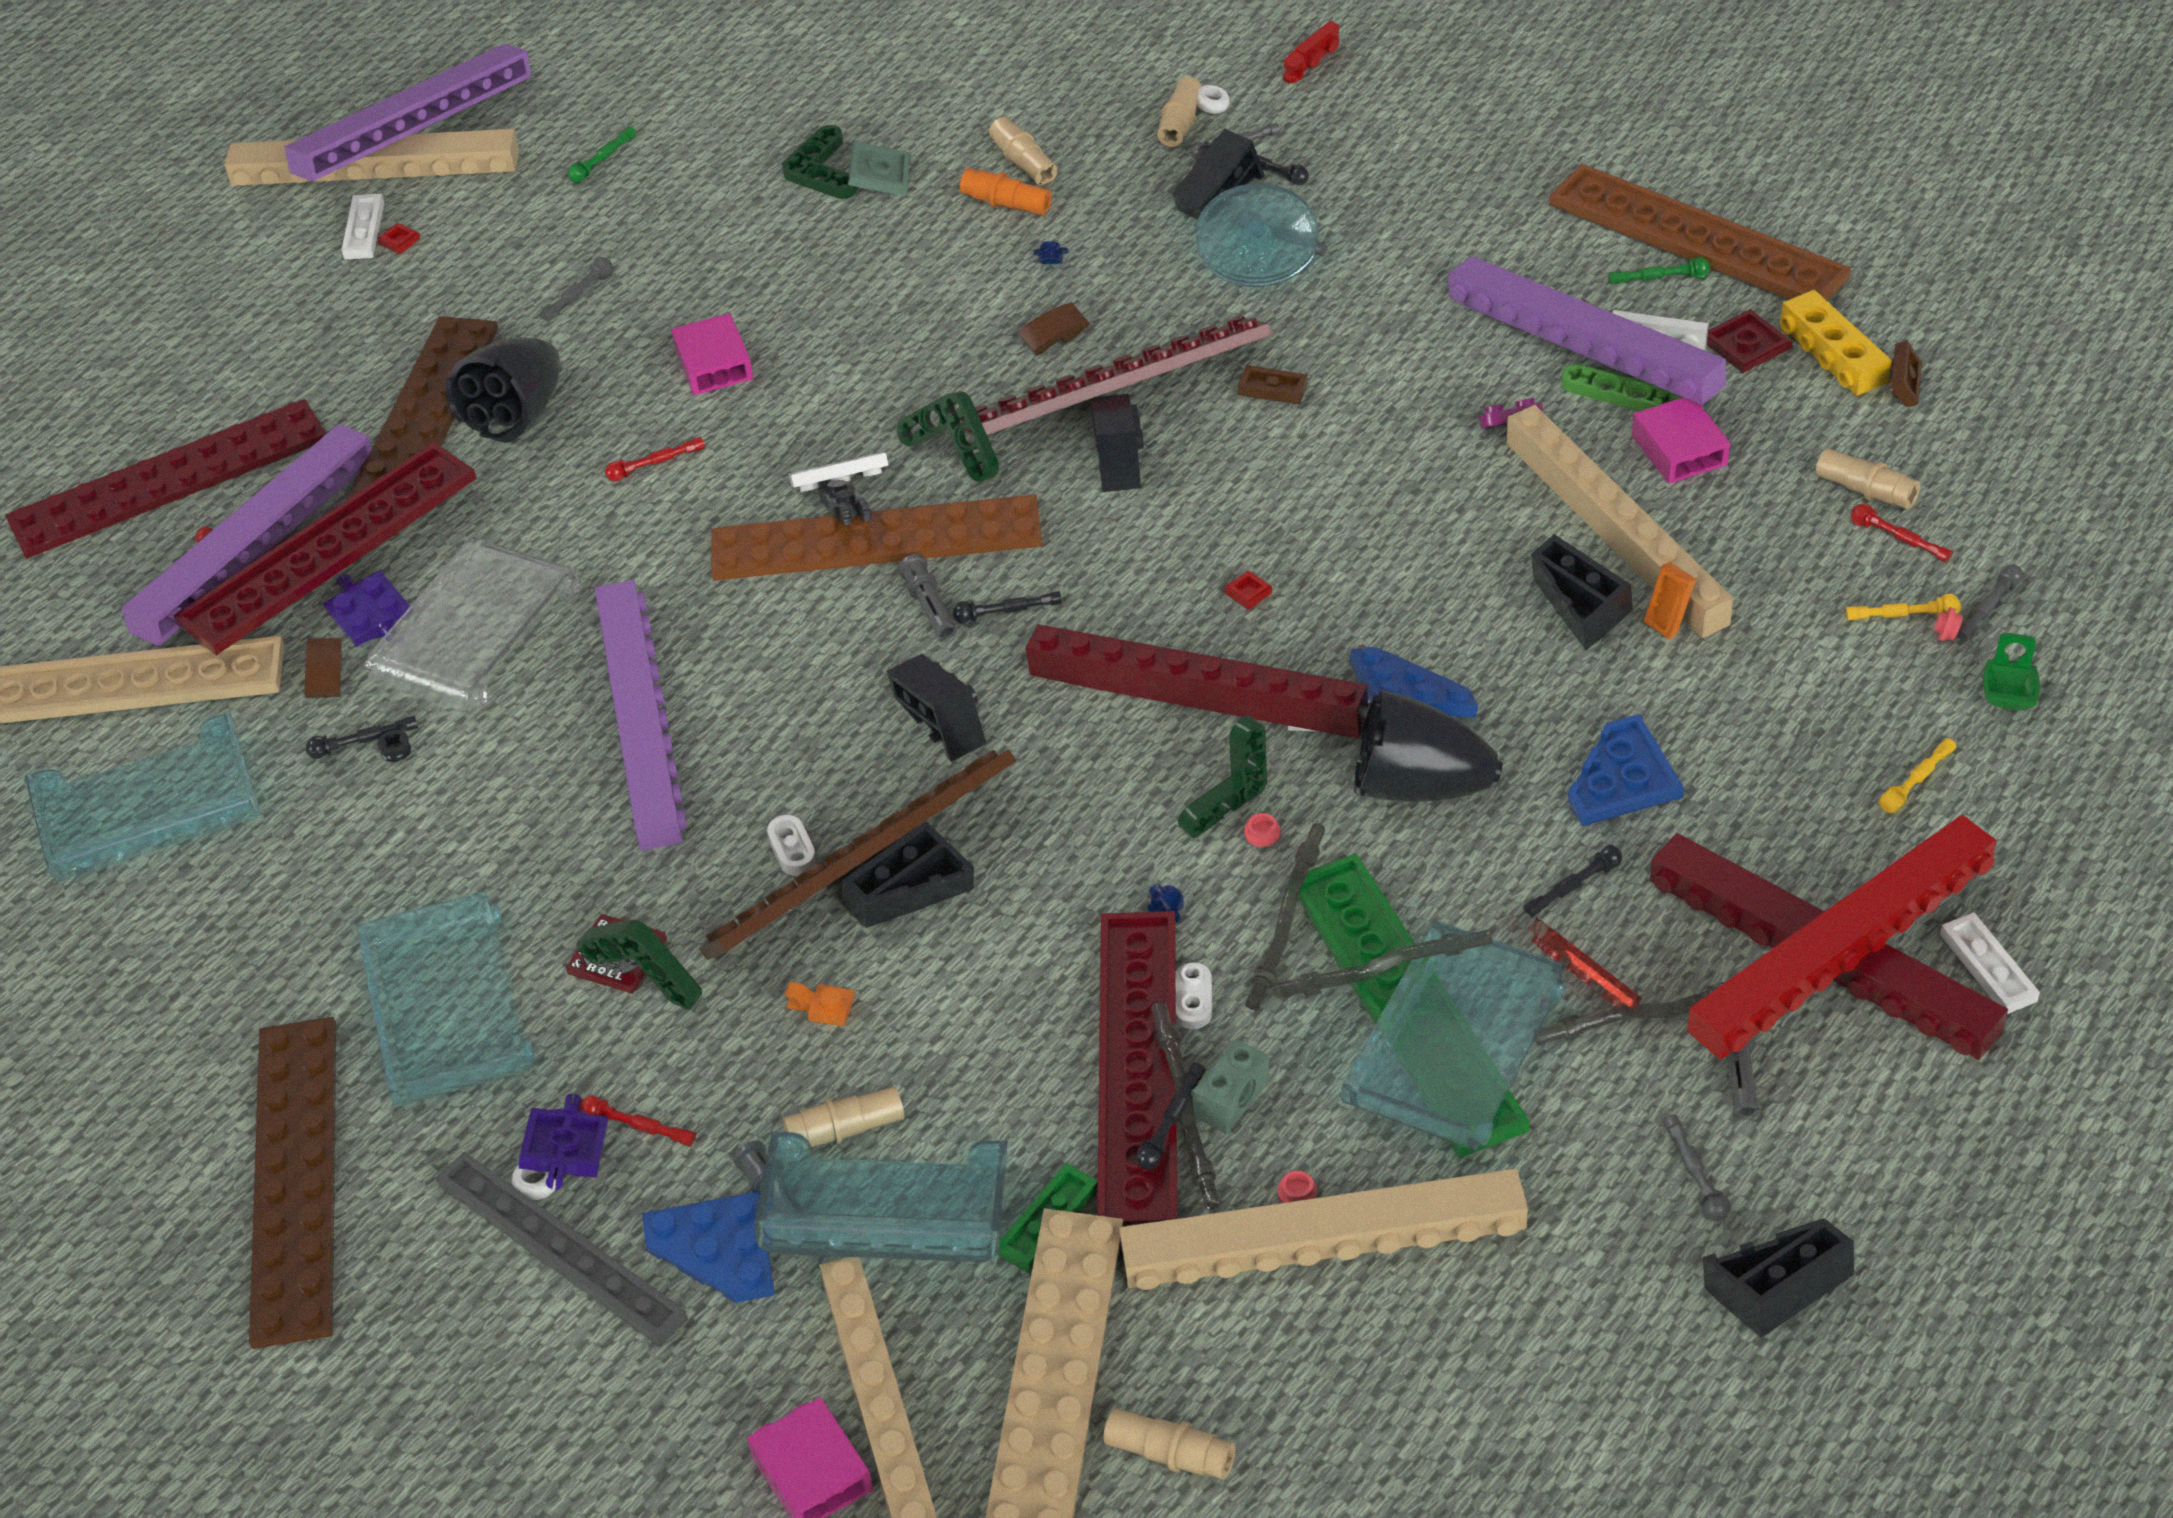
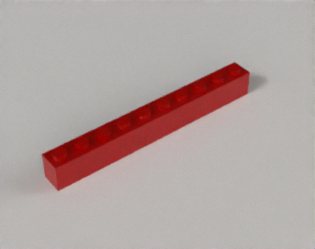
M1961 814L1691 1006L1689 1009L1687 1032L1720 1060L1733 1051L1739 1052L1760 1031L1766 1032L1771 1029L1778 1018L1788 1011H1796L1806 998L1816 991L1821 992L1825 990L1832 980L1843 971L1849 972L1854 969L1861 958L1871 951H1879L1887 940L1897 932H1905L1910 928L1915 919L1925 912L1927 914L1933 912L1943 899L1951 893H1959L1966 886L1967 882L1976 875H1984L1988 872L1995 861L1993 855L1997 840Z

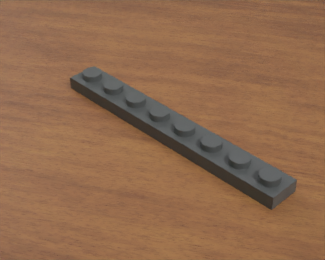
M463 1152L436 1176L441 1188L659 1347L688 1320L686 1310L466 1152Z

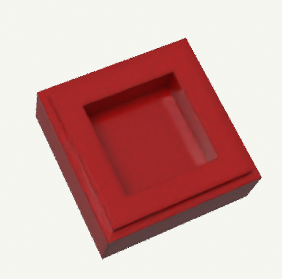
M397 223L377 239L379 245L401 254L420 239L419 232Z
M1249 570L1224 587L1225 594L1247 610L1272 594V586Z

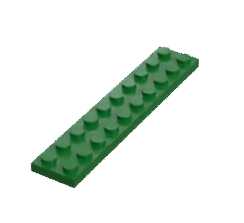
M1357 853L1290 877V888L1458 1158L1460 1159L1529 1132V1119Z

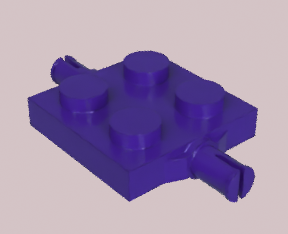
M379 570L357 584L353 582L348 574H343L345 581L339 576L337 584L344 591L323 603V605L355 647L383 637L390 647L395 646L394 641L399 644L401 637L394 629L401 622L413 616L414 613L411 606L385 575Z
M573 1093L566 1096L563 1109L531 1108L519 1155L518 1169L549 1172L546 1185L550 1189H553L555 1179V1190L562 1187L564 1174L596 1178L598 1175L608 1128V1116L591 1115L579 1111L582 1100L577 1094H575L573 1103Z

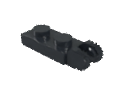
M834 480L829 482L828 486L818 487L821 502L835 520H839L843 526L851 523V517L859 516L863 522L871 519L868 502L860 495L850 481Z

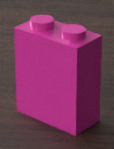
M731 313L671 329L675 351L693 395L753 379L750 357Z
M1683 397L1633 413L1632 437L1668 484L1728 465L1730 442L1700 404Z
M821 1397L810 1403H803L797 1406L790 1414L774 1423L761 1426L754 1434L747 1437L752 1459L790 1518H826L873 1491L868 1468Z

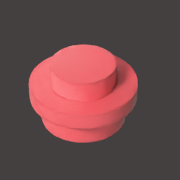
M1949 607L1946 613L1940 612L1936 619L1933 631L1939 633V641L1944 642L1945 639L1954 641L1958 634L1963 615L1955 613L1956 609Z
M1258 813L1253 815L1245 825L1244 835L1250 844L1257 847H1268L1279 840L1281 829L1272 815Z
M1292 1171L1287 1173L1278 1185V1198L1281 1203L1317 1198V1185L1309 1174L1303 1171Z

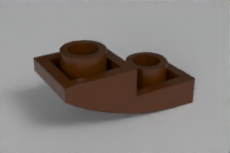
M1071 302L1040 315L1017 332L1035 355L1038 356L1060 339L1065 343L1069 342L1087 328L1090 323Z
M342 638L307 639L305 697H340Z

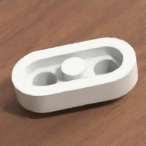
M782 815L769 823L767 827L769 842L782 870L786 874L798 876L816 865L814 847L799 818L792 815Z
M1187 963L1176 970V1022L1187 1029H1199L1207 1025L1212 1018V975L1210 970L1203 964Z

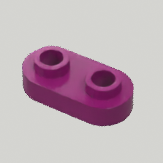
M1534 398L1516 401V407L1504 410L1503 404L1484 408L1485 414L1479 416L1481 429L1505 425L1508 423V416L1533 405H1536L1543 412L1542 403H1535Z

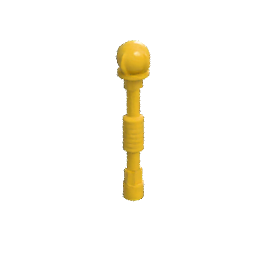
M1945 594L1942 597H1937L1936 601H1929L1928 604L1908 605L1907 603L1883 604L1882 607L1868 608V606L1846 607L1847 620L1868 619L1869 616H1883L1884 618L1906 617L1908 614L1926 612L1928 614H1937L1938 616L1940 612L1946 613L1949 607L1956 609L1955 613H1959L1961 603L1955 595Z
M1945 738L1933 751L1929 759L1925 758L1910 772V777L1901 786H1891L1881 795L1878 800L1881 809L1887 813L1899 811L1902 805L1907 802L1909 790L1916 783H1921L1935 769V765L1940 760L1950 755L1956 749V743L1950 738Z

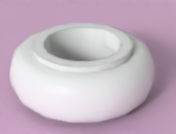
M1215 85L1200 87L1197 96V107L1202 111L1218 114L1228 108L1230 98L1225 90Z
M518 1165L512 1174V1186L533 1201L544 1199L555 1191L556 1179L554 1180L553 1189L548 1188L546 1185L549 1172L518 1169ZM534 1173L546 1174L537 1183L525 1182L526 1178Z

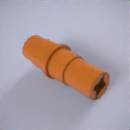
M966 168L960 181V192L962 194L989 202L992 207L997 208L1000 205L1044 216L1051 205V190L1009 178L1003 172L995 174L981 169Z

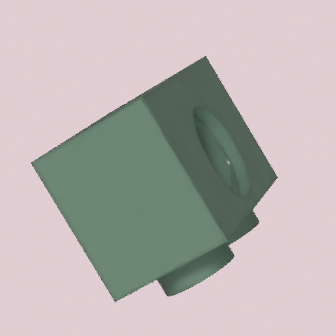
M1235 1039L1192 1091L1194 1117L1227 1134L1269 1083V1055Z

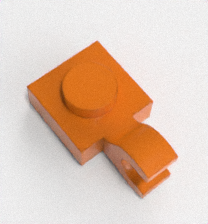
M790 982L785 992V997L789 998L787 1009L807 1011L809 1021L845 1026L855 999V993L851 989L818 984L816 991L813 992L803 984Z

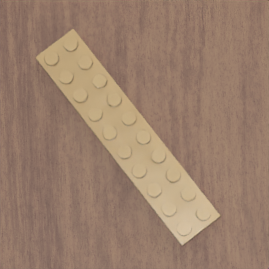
M281 635L237 641L218 655H215L205 646L199 644L1 666L0 724L279 693L284 642Z
M1044 1209L985 1518H1074L1121 1243L1119 1227H1123V1219Z

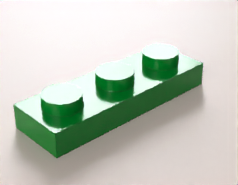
M1065 1163L996 1244V1254L1025 1272L1030 1273L1033 1269L1044 1209L1080 1213L1097 1193L1098 1180Z

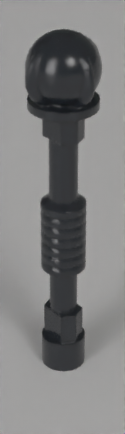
M1258 155L1263 170H1273L1282 173V175L1286 176L1287 181H1292L1296 185H1303L1307 182L1309 173L1304 166L1292 164L1290 167H1284L1273 163L1271 159Z
M1060 591L1040 595V597L1027 599L1024 596L984 606L983 604L975 605L973 601L970 603L962 601L955 605L953 617L958 623L966 625L971 623L972 620L975 622L977 616H983L987 613L1000 611L1010 613L1027 610L1031 606L1062 604Z
M414 715L395 721L394 724L357 730L356 734L337 739L336 737L327 739L326 735L323 738L314 736L308 740L306 752L311 758L320 759L327 754L330 756L331 750L339 749L340 746L355 742L362 744L379 739L381 735L390 730L411 731L418 729L417 721Z
M1607 845L1600 852L1594 854V860L1590 862L1588 867L1577 874H1570L1555 884L1553 890L1547 894L1540 895L1523 905L1524 911L1531 917H1534L1541 910L1549 906V903L1557 897L1563 898L1581 886V882L1595 872L1599 873L1603 870L1607 873L1611 868L1619 866L1622 861L1620 849L1614 845Z
M1195 1062L1191 1064L1182 1082L1183 1086L1179 1094L1173 1096L1163 1114L1164 1120L1157 1133L1150 1140H1144L1137 1151L1136 1162L1142 1169L1154 1170L1160 1163V1158L1165 1153L1162 1147L1165 1143L1164 1139L1172 1124H1176L1188 1104L1187 1098L1191 1090L1197 1086L1206 1071L1201 1064Z

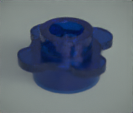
M1053 241L1043 242L1039 249L1033 250V254L1039 256L1038 262L1040 264H1062L1063 254L1068 253V248L1060 247V243Z
M1154 884L1149 889L1151 903L1147 906L1148 912L1175 911L1177 923L1181 918L1179 911L1184 906L1182 893L1171 885L1162 887L1159 884Z

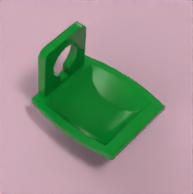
M2013 633L2000 634L1994 660H1987L1983 673L1985 698L1992 705L2007 710H2025L2036 706L2040 694V678L2037 667L2031 665L2036 646L2035 637ZM2012 643L2022 644L2026 649L2023 655L2017 657L2016 662L2009 661V655L2005 652V648Z

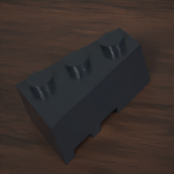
M1224 128L1220 135L1211 142L1210 147L1200 160L1194 163L1192 170L1176 186L1175 191L1172 193L1178 210L1207 224L1231 204L1228 200L1237 192L1244 194L1248 190L1245 187L1255 178L1261 180L1265 174L1253 141Z
M1129 394L1091 398L1102 492L1141 488L1138 449H1144L1137 404L1131 405Z
M1553 534L1531 554L1534 581L1585 650L1597 643L1633 611L1631 584L1557 535Z
M923 654L887 670L896 700L917 724L924 721L933 731V733L929 734V737L934 743L939 740L943 742L947 753L946 757L950 762L987 744L975 706L978 702L977 695L971 685L964 684L954 673L947 672L937 661L933 662Z
M925 821L842 880L843 906L868 928L973 890L974 866Z
M1825 1218L1776 1233L1775 1240L1754 1246L1752 1241L1739 1245L1740 1251L1717 1258L1714 1253L1703 1257L1704 1288L1761 1338L1854 1275V1241Z

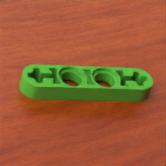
M1570 365L1562 372V387L1566 391L1636 411H1642L1683 398L1653 384L1584 365ZM1607 385L1614 389L1602 390L1599 387ZM1641 394L1644 397L1637 399L1632 398L1629 395Z

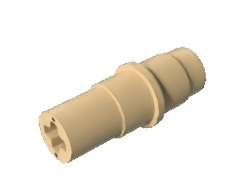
M1181 78L1176 85L1173 95L1162 108L1157 135L1160 142L1166 146L1176 147L1180 145L1188 130L1194 125L1197 96L1201 84L1195 78Z
M1000 117L991 124L989 135L1003 151L1004 157L1009 162H1014L1039 186L1055 179L1058 171L1057 166L1042 152V149L1035 143L1034 137L1028 131H1023L1008 117Z
M1827 448L1820 455L1816 465L1817 476L1863 494L1864 498L1869 501L1876 499L1892 506L1897 505L1910 509L1919 495V481L1889 469L1888 465L1883 462L1873 463Z
M891 1087L833 1102L829 1098L824 1100L822 1105L800 1110L799 1113L783 1117L782 1119L788 1145L791 1151L805 1147L812 1148L835 1141L836 1145L841 1144L844 1138L904 1120V1111L897 1088Z
M1114 1408L1107 1419L1104 1429V1443L1106 1445L1144 1456L1145 1459L1168 1465L1169 1470L1173 1472H1179L1181 1469L1201 1476L1209 1475L1225 1480L1231 1471L1235 1458L1234 1442L1194 1429L1191 1423L1185 1421L1177 1424L1164 1419H1153Z

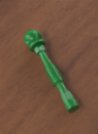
M631 126L627 127L617 136V139L606 143L588 161L573 163L568 169V178L574 183L582 182L585 177L590 175L589 170L592 169V166L600 160L604 161L617 150L618 146L635 137V129Z
M1698 256L1689 259L1688 263L1681 264V266L1667 268L1662 266L1641 268L1640 271L1609 272L1610 284H1619L1634 279H1642L1643 281L1660 279L1666 275L1689 274L1691 278H1694V276L1696 278H1704L1710 271V263L1707 259Z

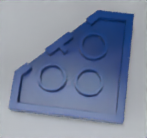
M1376 647L1351 649L1349 662L1359 682L1367 684L1370 704L1374 695L1379 696V691L1382 689L1419 700L1450 716L1476 717L1478 704L1468 687Z
M1640 714L1606 723L1601 732L1600 740L1596 747L1592 748L1582 766L1579 778L1576 782H1573L1568 791V802L1580 824L1586 826L1683 798L1684 787Z
M759 1191L642 1213L646 1248L651 1255L658 1259H664L676 1266L682 1273L703 1285H709L735 1303L775 1295Z

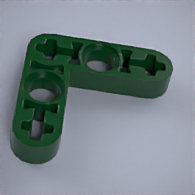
M826 125L811 135L782 163L784 178L790 182L839 199H846L855 195L857 187L848 185L849 173L822 164L843 144L840 127ZM810 153H819L816 155H808ZM817 177H826L824 179L815 180V178Z
M957 391L946 394L899 421L897 435L904 445L913 446L923 443L949 429L967 473L974 481L988 480L997 475L999 470L997 457L975 406L967 393ZM958 403L959 408L955 410L954 405ZM932 410L935 411L939 417V424L937 427L932 424L930 419V414ZM960 420H966L965 423H960ZM920 424L922 429L917 430L912 434L911 429L915 425ZM966 428L973 432V444L968 443L965 438ZM973 450H979V452L973 453ZM984 463L985 465L983 469H981L980 464Z
M1250 715L1240 718L1230 731L1231 776L1184 808L1178 818L1179 827L1192 838H1197L1224 819V814L1230 810L1234 812L1265 789L1267 784L1266 730L1262 724Z
M627 920L589 928L577 942L576 946L581 955L594 964H606L633 959L666 998L675 1005L690 1010L702 996V989L695 979L655 933L638 920Z

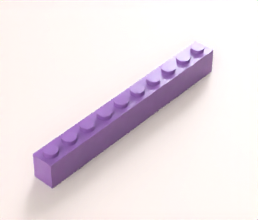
M502 44L284 146L290 173L313 182L530 78L531 72L527 51L508 44Z
M1473 256L1448 273L1449 297L1455 302L1693 402L1703 405L1726 386L1725 358Z
M338 424L329 433L324 435L316 444L304 452L290 466L284 469L277 477L122 607L128 632L160 646L180 628L177 626L173 615L265 555L361 471L372 451L369 436L341 424Z
M635 580L595 587L634 825L640 850L644 851L683 843L681 830L688 828L684 809H677L676 807L677 804H681L683 801L679 782L672 784V779L678 778L674 757H667V754H672L674 751L670 733L663 734V730L669 729L665 708L659 709L658 707L665 705L661 684L654 685V682L660 681L657 661L650 662V658H655L656 653L652 637L646 638V635L652 634L648 614L642 615L641 613L648 611L644 592L637 593Z

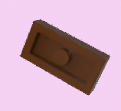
M1908 340L1895 344L1894 359H1892L1891 363L1893 373L1889 386L1895 398H1899L1904 406L1912 407L1918 405L1922 361Z
M1246 365L1238 384V395L1300 405L1308 385V374Z

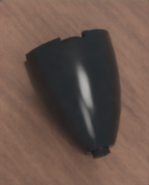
M526 337L504 339L474 350L456 362L450 377L446 379V396L452 413L459 423L464 421L472 430L480 431V437L503 443L515 440L536 421L549 403L558 382L560 372L559 353L547 341ZM494 419L503 426H511L518 419H522L512 428L501 433L493 434L488 428L489 423Z
M1380 689L1379 696L1374 695L1362 730L1361 739L1363 740L1359 753V760L1362 762H1356L1353 790L1355 794L1405 802L1453 799L1488 789L1492 782L1498 783L1502 773L1503 762L1498 761V754L1483 738L1449 714L1411 697Z

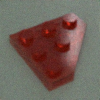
M1536 917L1527 928L1535 934L1531 942L1557 962L1562 957L1570 961L1566 969L1588 986L1593 980L1605 988L1601 996L1618 1009L1625 1004L1634 1010L1642 1000V997L1539 918Z

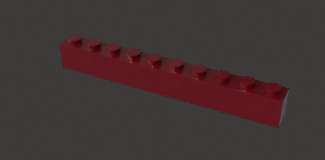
M1037 624L1025 647L1029 673L1033 676L1240 717L1250 715L1256 720L1359 739L1369 710L1367 684Z
M1676 833L1665 844L1651 862L1650 882L1654 883L1658 890L1663 893L1676 895L1685 900L1691 908L1703 910L1711 914L1728 928L1735 927L1749 935L1759 945H1768L1774 948L1825 912L1679 833ZM1886 943L1879 951H1871L1861 958L1854 969L1849 972L1843 971L1832 980L1847 988L1856 998L1867 999L1882 1007L1889 1016L1894 1018L1900 1017L1915 1025L1924 1035L1935 1036L1950 1044L1959 1054L1970 1055L1978 1060L1984 1056L2004 1030L2008 1008Z

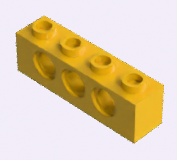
M1812 290L1783 302L1780 326L1783 332L1794 337L1799 342L1803 351L1810 352L1824 370H1829L1837 377L1843 388H1848L1858 396L1889 383L1892 360L1818 292Z

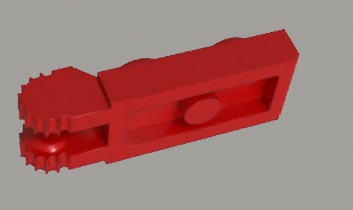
M1333 21L1327 22L1284 59V67L1287 71L1283 73V80L1286 83L1293 84L1298 82V80L1304 77V71L1309 67L1315 68L1322 57L1336 51L1340 42L1339 24Z

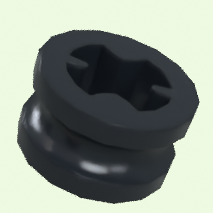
M390 730L378 739L377 745L380 754L388 762L401 761L411 752L409 738L401 730Z

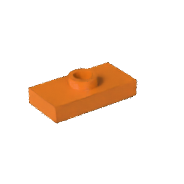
M1672 562L1662 564L1643 622L1667 639L1677 635L1696 579Z

